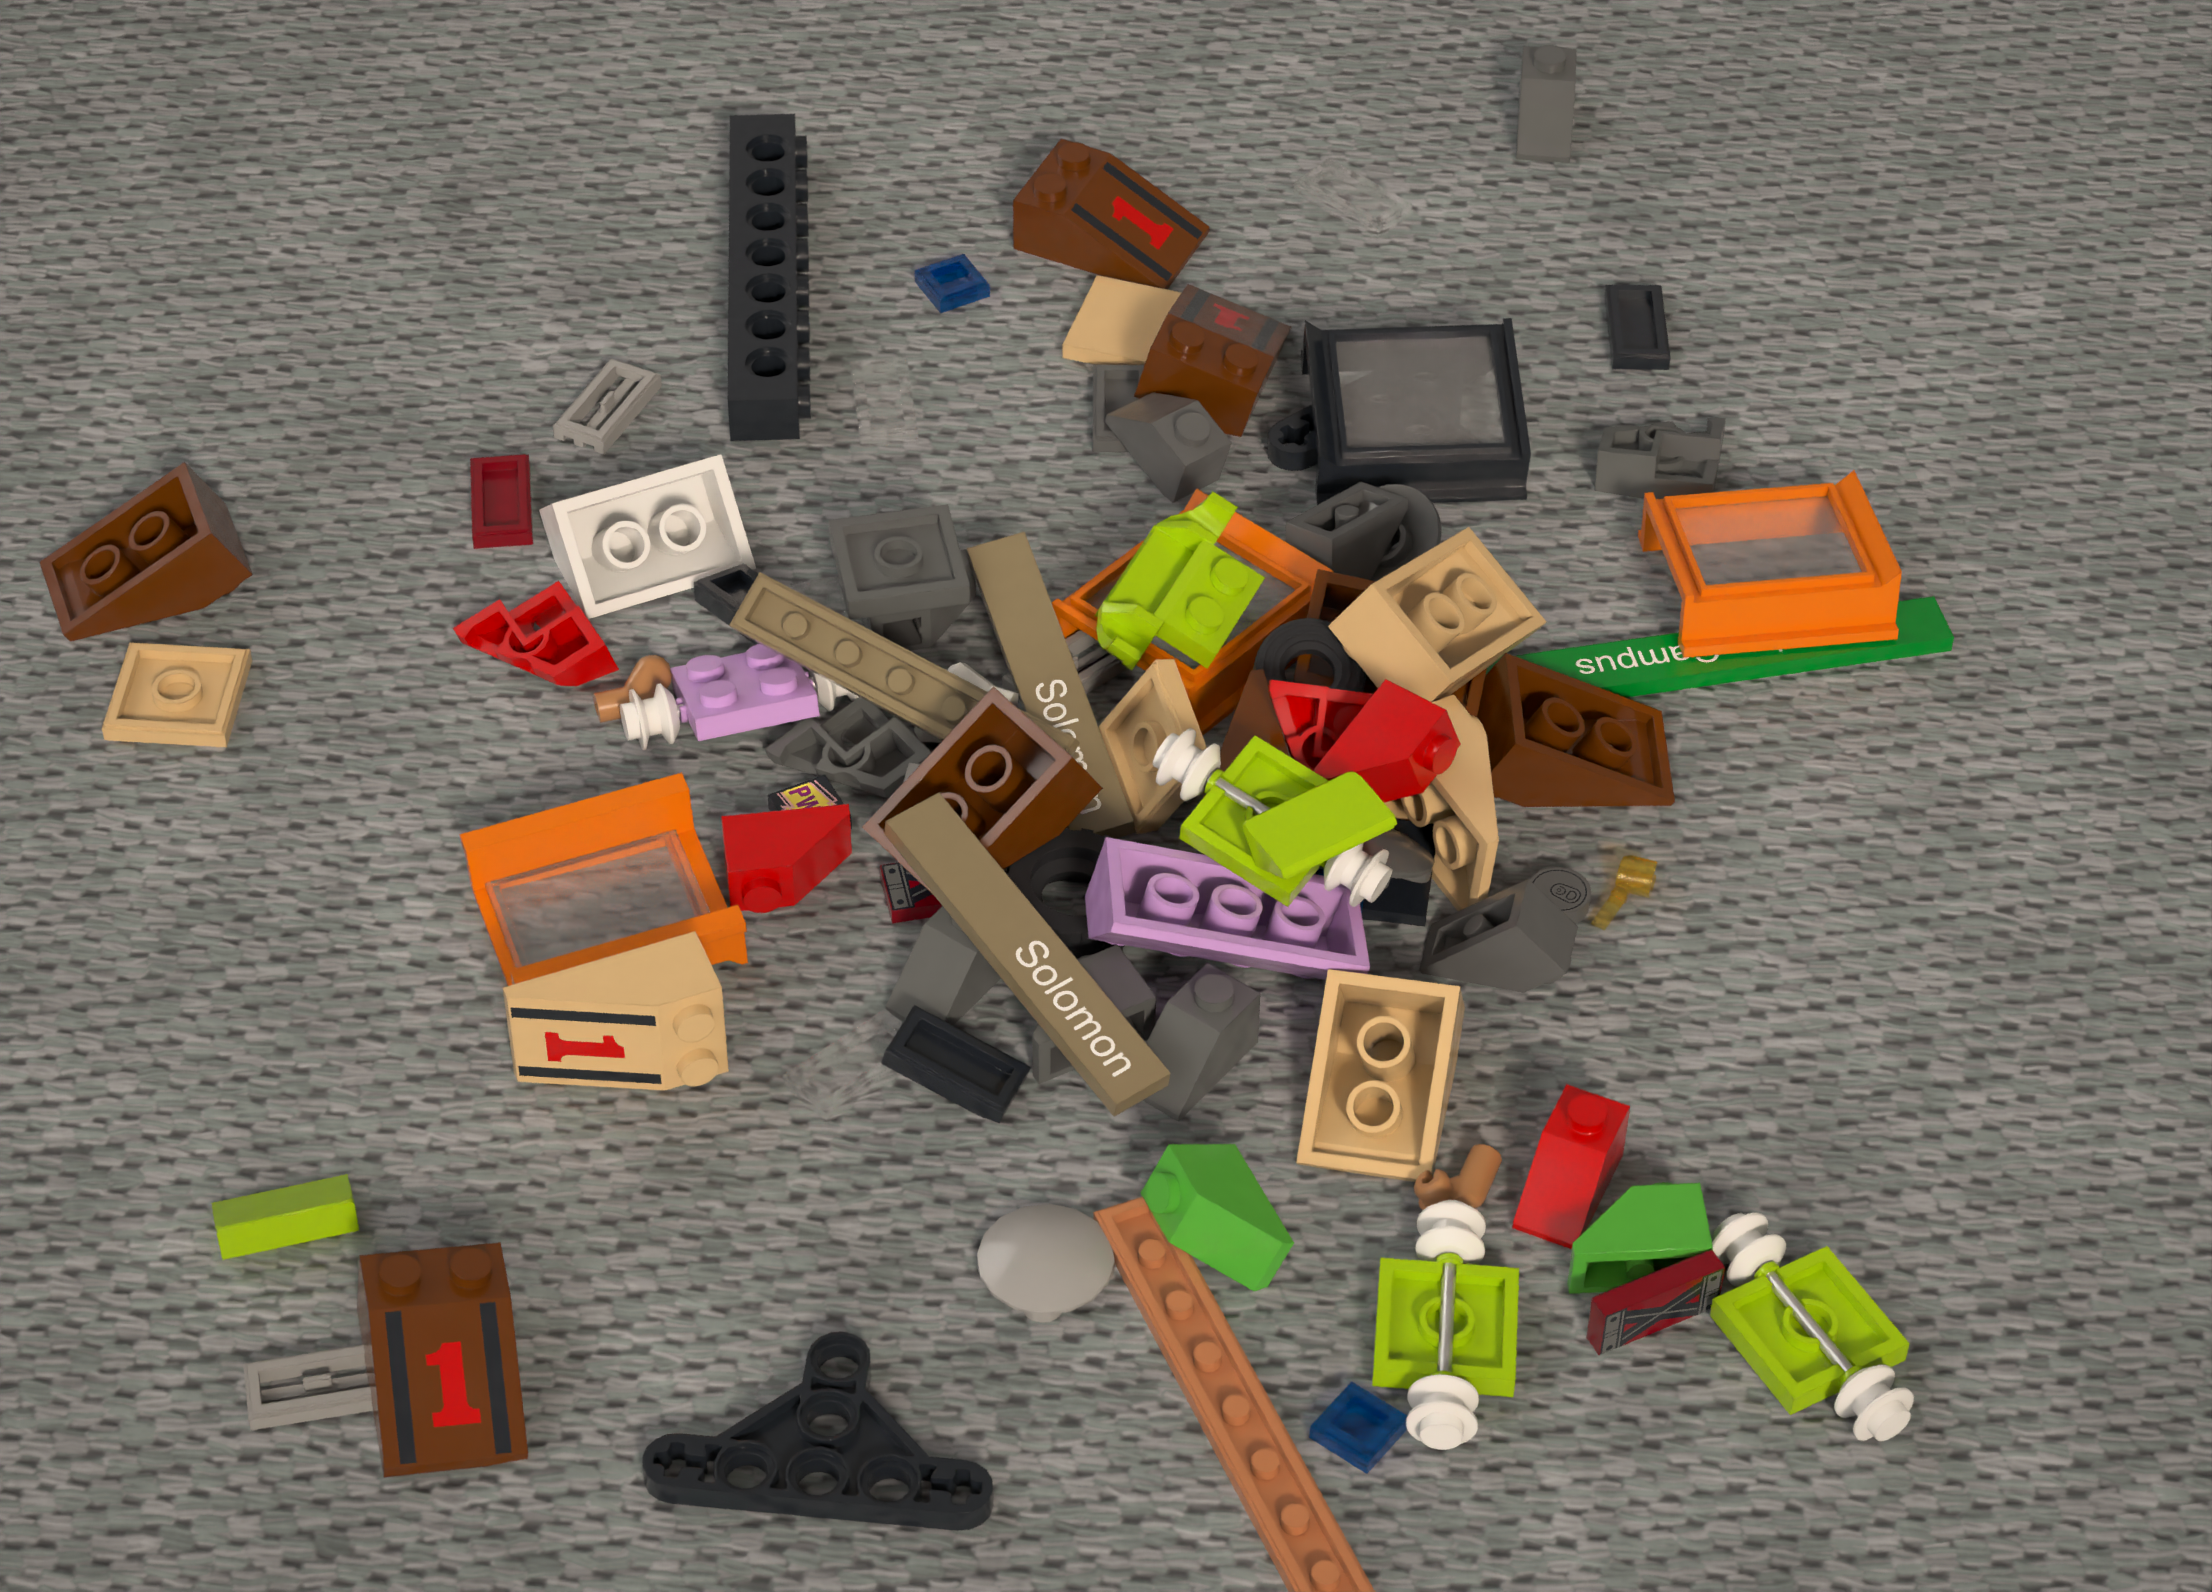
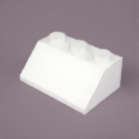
M721 454L555 502L539 510L554 560L587 619L694 588V582L743 563L752 570L756 569Z

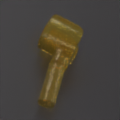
M1633 855L1624 856L1620 862L1611 895L1594 917L1591 925L1605 931L1620 908L1626 903L1629 893L1650 898L1656 881L1654 873L1658 862Z

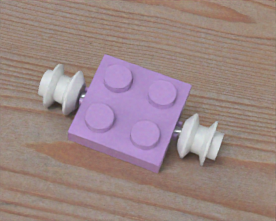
M761 644L750 647L745 653L721 658L715 655H703L689 660L686 665L670 668L673 691L677 699H674L673 694L661 683L656 685L653 698L643 700L634 689H630V702L620 704V714L626 739L628 741L638 739L641 749L646 750L649 736L662 734L669 744H673L680 730V722L685 723L689 721L697 740L703 741L820 716L818 702L828 711H832L836 697L847 695L853 702L859 696L810 670L808 675V671L804 672L801 665Z

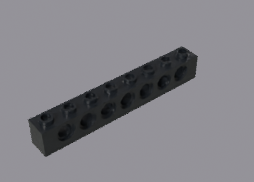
M795 114L730 115L728 415L730 441L800 439V419H811L810 384H799V381H810L809 347H799V344H810L809 310H799V308H810L809 275L798 274V272H809L808 238L798 239V237H809L808 203L798 204L799 202H808L807 169H800L808 168L807 135L796 136Z

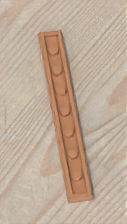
M1143 1196L1094 1212V1220L1099 1223L1112 1247L1115 1265L1288 1591L1375 1592L1192 1256L1168 1242Z

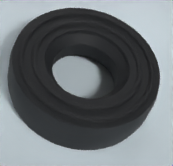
M1314 618L1293 620L1272 631L1261 644L1253 670H1264L1267 684L1269 685V680L1287 681L1285 668L1293 658L1303 654H1313L1323 658L1332 668L1334 681L1329 688L1363 692L1366 682V673L1345 652L1342 643L1329 629L1328 626L1331 622Z

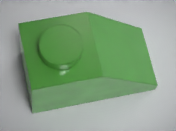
M1168 1144L1141 1191V1195L1169 1243L1252 1291L1268 1287L1294 1244L1235 1144Z
M1659 1182L1652 1185L1631 1186L1573 1242L1567 1282L1569 1294L1606 1292L1705 1251L1713 1250L1700 1183L1672 1184Z

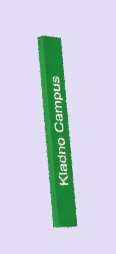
M1932 596L1898 601L1896 624L1899 633L1897 640L1683 658L1678 645V632L1516 655V657L1627 698L1952 651L1954 636L1935 597ZM1499 659L1493 664H1491L1489 667H1487L1486 675L1499 661Z

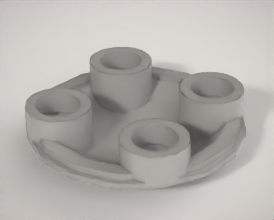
M1054 1204L1024 1206L1000 1217L983 1235L977 1253V1267L981 1280L993 1297L1015 1310L1023 1311L1025 1316L1032 1321L1042 1323L1051 1322L1062 1313L1070 1312L1092 1302L1113 1278L1115 1259L1112 1247L1097 1221L1077 1209Z

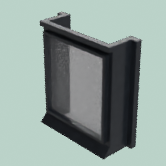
M1503 318L1502 324L1336 330H1321L1305 320L1303 350H1301L1300 360L1302 375H1309L1318 456L1315 484L1317 505L1360 482L1375 487L1393 484L1410 486L1422 492L1432 503L1527 500L1526 483L1531 449L1512 318Z

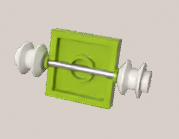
M1192 728L1187 729L1180 736L1171 733L1163 741L1153 760V766L1159 769L1156 783L1163 786L1172 779L1182 784L1180 798L1184 801L1206 793L1205 797L1182 823L1179 839L1289 907L1320 866L1324 867L1325 890L1332 891L1341 884L1351 890L1349 904L1352 907L1357 906L1363 899L1372 903L1382 893L1392 875V869L1385 865L1389 851L1382 849L1371 856L1363 851V843L1287 880L1255 866L1243 830V823L1249 818L1327 782V779L1254 735L1225 772L1220 770V746L1214 743L1203 751L1194 746L1196 731Z
M1444 1200L1425 1208L1417 1218V1229L1421 1236L1416 1242L1415 1251L1419 1260L1380 1257L1372 1386L1409 1389L1407 1399L1412 1410L1406 1418L1407 1430L1414 1438L1422 1441L1426 1446L1439 1450L1455 1448L1459 1444L1469 1441L1476 1434L1478 1421L1473 1411L1478 1406L1479 1395L1514 1397L1516 1381L1519 1268L1478 1265L1485 1254V1246L1481 1238L1486 1230V1222L1478 1210L1457 1200Z
M1738 1213L1725 1219L1713 1233V1251L1723 1265L1730 1263L1727 1270V1280L1737 1288L1713 1298L1710 1317L1786 1411L1792 1415L1839 1392L1834 1404V1410L1842 1418L1858 1416L1853 1426V1433L1857 1439L1865 1441L1874 1436L1878 1441H1885L1902 1431L1910 1420L1911 1414L1909 1411L1914 1402V1395L1907 1388L1890 1389L1895 1379V1373L1891 1367L1906 1360L1910 1344L1828 1246L1779 1267L1786 1250V1242L1777 1234L1765 1236L1768 1229V1220L1763 1214L1749 1213L1745 1215Z

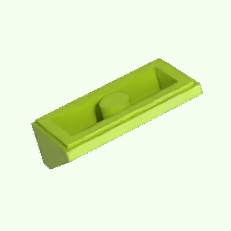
M1349 771L1247 819L1243 823V830L1255 866L1287 880L1393 829L1397 825V821L1392 811L1366 781L1356 772Z
M347 1174L211 1203L222 1260L359 1231L355 1203Z

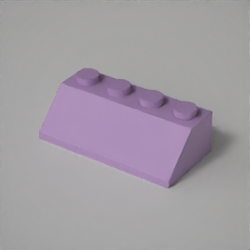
M1105 838L1085 895L1089 939L1105 941L1118 946L1128 945L1168 952L1180 957L1191 956L1231 963L1243 968L1254 967L1283 972L1301 978L1326 980L1328 969L1367 974L1370 969L1360 903L1355 907L1349 904L1351 890L1342 884L1332 891H1327L1324 888V876L1313 875L1289 907H1287L1206 855Z

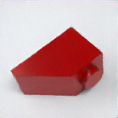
M1385 679L1313 771L1328 781L1349 771L1356 772L1385 803L1423 793L1437 775L1444 773L1450 767L1461 743L1446 709Z
M849 804L721 816L730 907L738 905L741 911L749 910L754 913H768L778 907L795 906L852 854Z
M1566 1084L1542 1131L1513 1220V1229L1572 1249L1573 1242L1587 1230L1624 1154L1630 1112L1629 1105Z

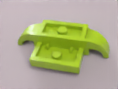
M1212 491L1193 510L1170 516L1152 527L1144 542L1095 614V617L1098 618L1096 627L1097 637L1102 649L1123 661L1122 665L1133 671L1153 638L1157 636L1208 669L1265 577L1214 545L1237 510V506Z

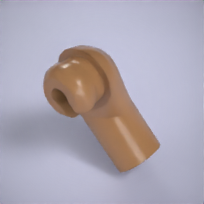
M647 655L635 664L624 687L593 693L594 705L600 723L621 719L620 704L630 702V689H634L642 700L653 698L656 685L659 683L668 689L671 683L669 663L660 656Z
M1477 1144L1470 1149L1458 1176L1449 1178L1447 1173L1441 1169H1436L1433 1175L1429 1170L1421 1173L1414 1184V1192L1419 1198L1418 1204L1420 1208L1424 1210L1428 1206L1444 1200H1457L1473 1208L1480 1207L1484 1203L1502 1163L1500 1153L1491 1146Z

